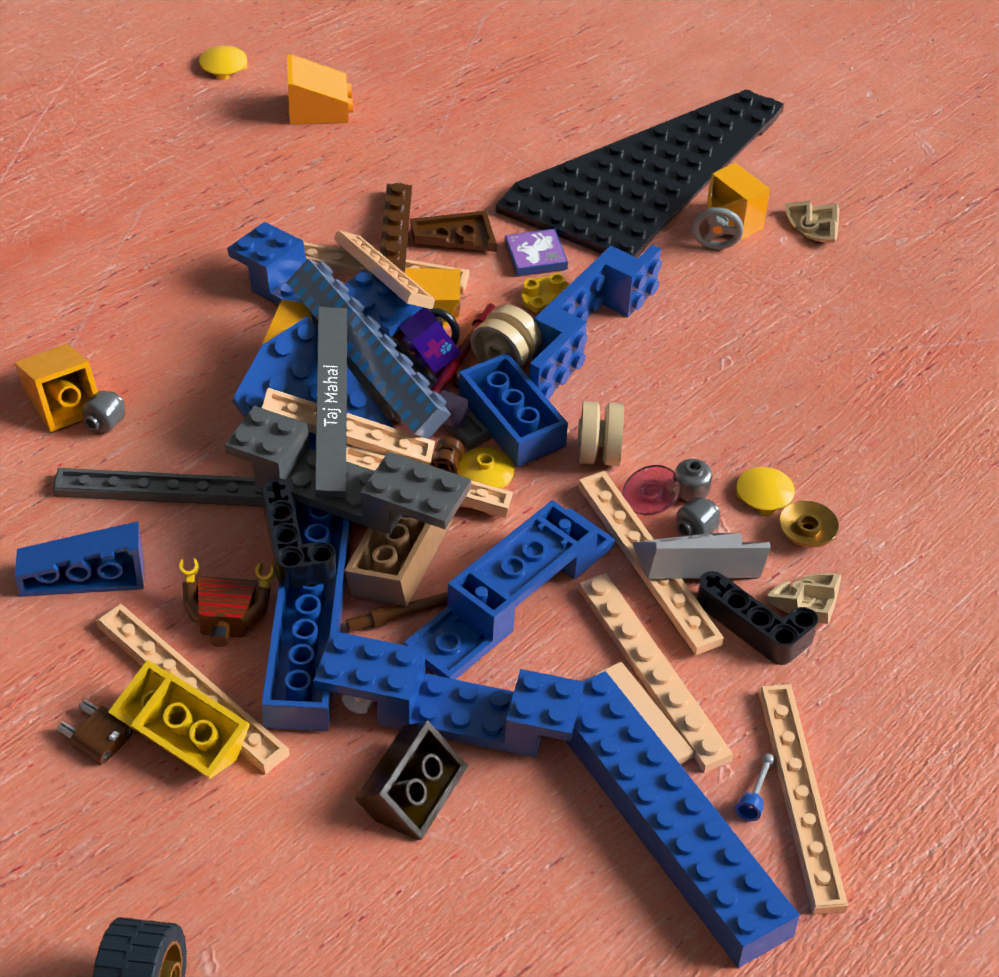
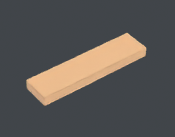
M622 662L599 672L606 671L680 765L693 759L694 751Z

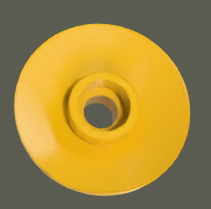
M476 448L463 455L459 462L457 475L503 489L513 479L514 465L512 460L499 450Z

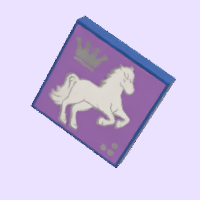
M555 229L505 235L504 242L517 276L568 269V261Z

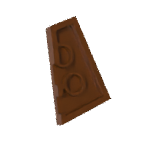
M487 211L410 219V229L415 244L497 251V243Z

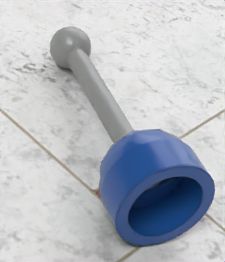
M765 754L762 757L763 766L752 793L745 792L737 801L735 811L744 820L757 821L761 817L764 802L759 795V791L769 767L775 762L772 754Z

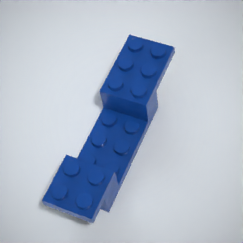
M263 222L227 248L229 257L248 266L252 292L277 305L280 304L282 299L303 303L287 284V281L306 261L303 240ZM362 270L344 284L349 289L347 292L349 297L358 300L365 308L362 312L376 320L381 326L379 331L389 337H392L400 330L399 326L423 308L407 304L375 275L365 270ZM311 313L312 322L318 325V320Z
M652 244L639 258H636L610 246L534 318L542 333V344L538 352L532 357L534 360L530 363L529 378L548 400L560 385H564L569 376L584 364L586 359L584 349L588 338L586 334V320L594 310L597 311L601 305H604L629 317L636 309L639 310L642 307L644 301L650 295L656 293L659 287L658 272L662 266V261H660L661 248Z
M551 500L448 583L447 607L404 641V645L425 649V667L437 676L457 679L513 632L516 606L560 570L574 580L614 547L615 539L573 509L569 508L566 510Z
M331 631L314 678V689L377 701L378 725L401 730L405 725L428 720L444 739L535 758L542 736L571 741L584 688L583 681L520 669L514 691L426 674L425 649L337 631Z

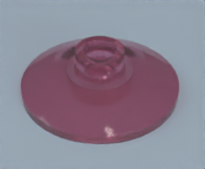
M650 465L637 470L627 479L623 487L622 496L636 514L655 515L665 511L676 501L680 492V483L675 477V472L670 468L662 465Z

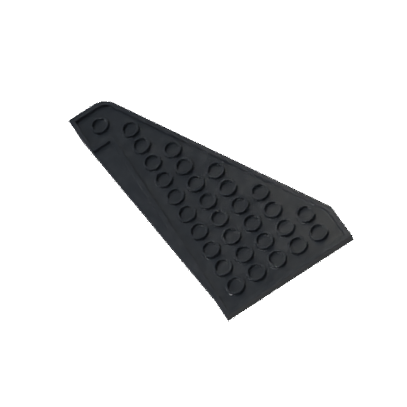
M742 90L517 181L496 204V213L539 230L555 229L558 237L601 254L610 246H613L638 258L654 237L710 183L712 173L726 167L758 135L761 136L783 112L784 103L753 93L751 90Z

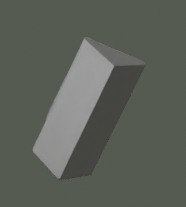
M708 533L633 542L634 550L648 579L700 578L704 573L710 571L719 572L727 578H760L771 548L770 542H742L741 533Z

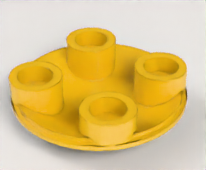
M215 46L201 54L199 63L201 69L214 74L219 80H226L231 74L247 68V56L242 50L233 46Z
M553 273L550 276L538 277L536 279L529 278L523 283L521 300L527 309L539 314L570 284L565 281L564 275L560 273Z
M756 467L745 471L738 478L736 485V496L747 505L758 509V512L764 516H771L775 513V510L789 505L795 493V488L790 478L781 471L769 467Z

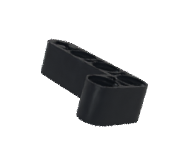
M281 478L269 479L264 483L262 489L263 504L279 583L287 588H296L330 582L336 576V551L334 546L327 542L302 544L289 483Z
M710 571L700 577L697 601L705 612L771 662L779 665L788 664L812 644L818 624V616L814 610L807 607H798L782 619L721 573Z

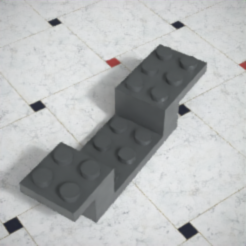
M255 405L225 444L227 454L253 463L255 487L263 489L264 483L272 478L284 479L290 485L293 501L387 534H391L402 515L445 530L471 489V479L388 451L375 471L346 461V498L316 497V451L309 448L307 423Z

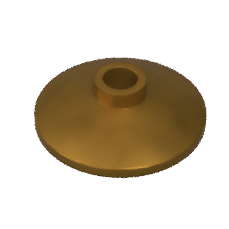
M797 501L783 509L780 514L779 526L785 537L793 543L804 547H821L835 539L839 529V522L836 515L823 504L814 501Z

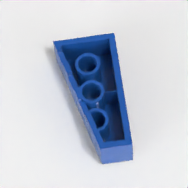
M139 521L18 548L15 579L19 597L144 589V555Z

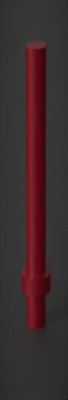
M487 304L483 312L475 317L471 330L458 348L461 354L448 363L432 387V392L435 391L439 395L443 393L471 350L470 338L472 332L496 308L494 304Z

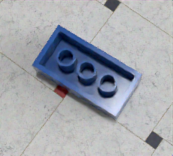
M508 352L459 372L458 396L476 418L491 432V436L517 467L566 447L568 422Z

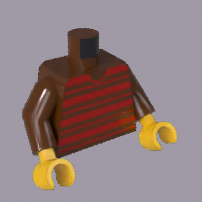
M194 558V569L186 571L183 569L184 560L181 559L179 567L181 573L185 576V582H182L184 608L194 623L200 624V633L210 635L209 642L213 646L224 647L228 644L229 637L241 638L245 636L248 627L254 626L267 613L271 588L268 587L269 582H272L277 576L273 565H271L268 576H262V563L256 566L255 573L260 579L259 585L257 580L199 576L198 581H195V575L199 571L197 560Z

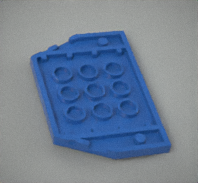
M308 316L261 346L232 400V403L244 418L254 405L262 408L268 388L311 402H317L318 328ZM347 367V413L395 428ZM308 432L309 448L316 451V434Z

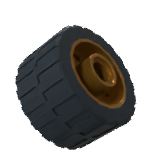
M124 917L116 918L110 923L100 942L92 977H185L187 948L182 928L176 923Z

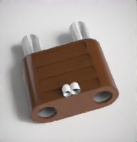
M84 699L80 702L79 709L90 715V717L78 729L73 728L64 721L60 722L57 726V731L71 739L70 744L99 763L104 764L130 739L134 729L109 714L108 711L110 709L107 707H97Z

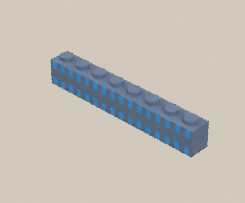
M307 259L287 281L288 286L317 320L319 307L347 308V355L413 433L429 439L451 415L445 407L447 403L445 399L427 387L430 384L429 381L419 372H414L411 368L413 366L412 361L404 354H399L395 350L397 345L389 336L381 334L379 323L362 312L365 309L364 306L355 298L349 297L347 294L349 289L340 280H335L331 276L333 273L332 269L322 261L318 264Z

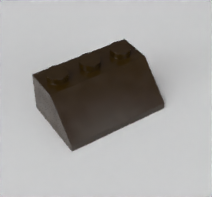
M428 720L405 725L401 728L355 797V800L376 822L417 841L422 840L468 765Z

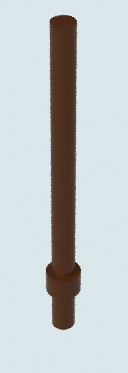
M448 592L409 602L408 606L397 605L387 609H382V607L371 609L368 611V614L347 619L348 631L351 632L368 626L373 628L386 625V621L447 605Z

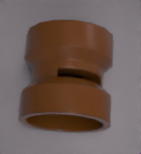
M452 437L441 438L435 447V453L432 455L430 465L456 474L459 462L465 453L463 444Z

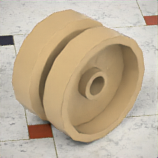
M510 304L499 305L472 332L470 338L471 348L481 363L508 352L522 369L527 361L540 349L542 333L533 318L519 307Z
M583 401L577 435L579 464H594L597 461L598 447H602V461L604 465L620 466L624 404L608 403L605 407L604 420H600L599 403Z

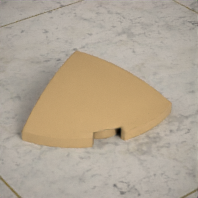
M811 201L785 203L787 217L795 230H798L806 238L814 241L836 242L839 226L838 204L812 206Z
M820 573L804 575L803 579L795 581L792 587H790V581L787 580L776 586L768 594L767 602L786 613H790L798 607L810 608L816 612L819 623L828 624L836 603L841 574Z

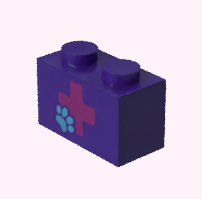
M423 307L399 326L405 334L402 341L411 352L416 349L417 353L414 354V357L423 368L428 365L435 374L461 354L428 308Z

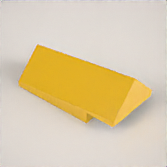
M148 659L108 711L109 714L209 779L237 761L250 725L247 721L171 672H166Z

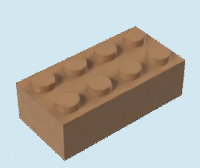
M402 515L391 534L369 527L344 570L351 596L408 606L453 520L451 519L445 530Z

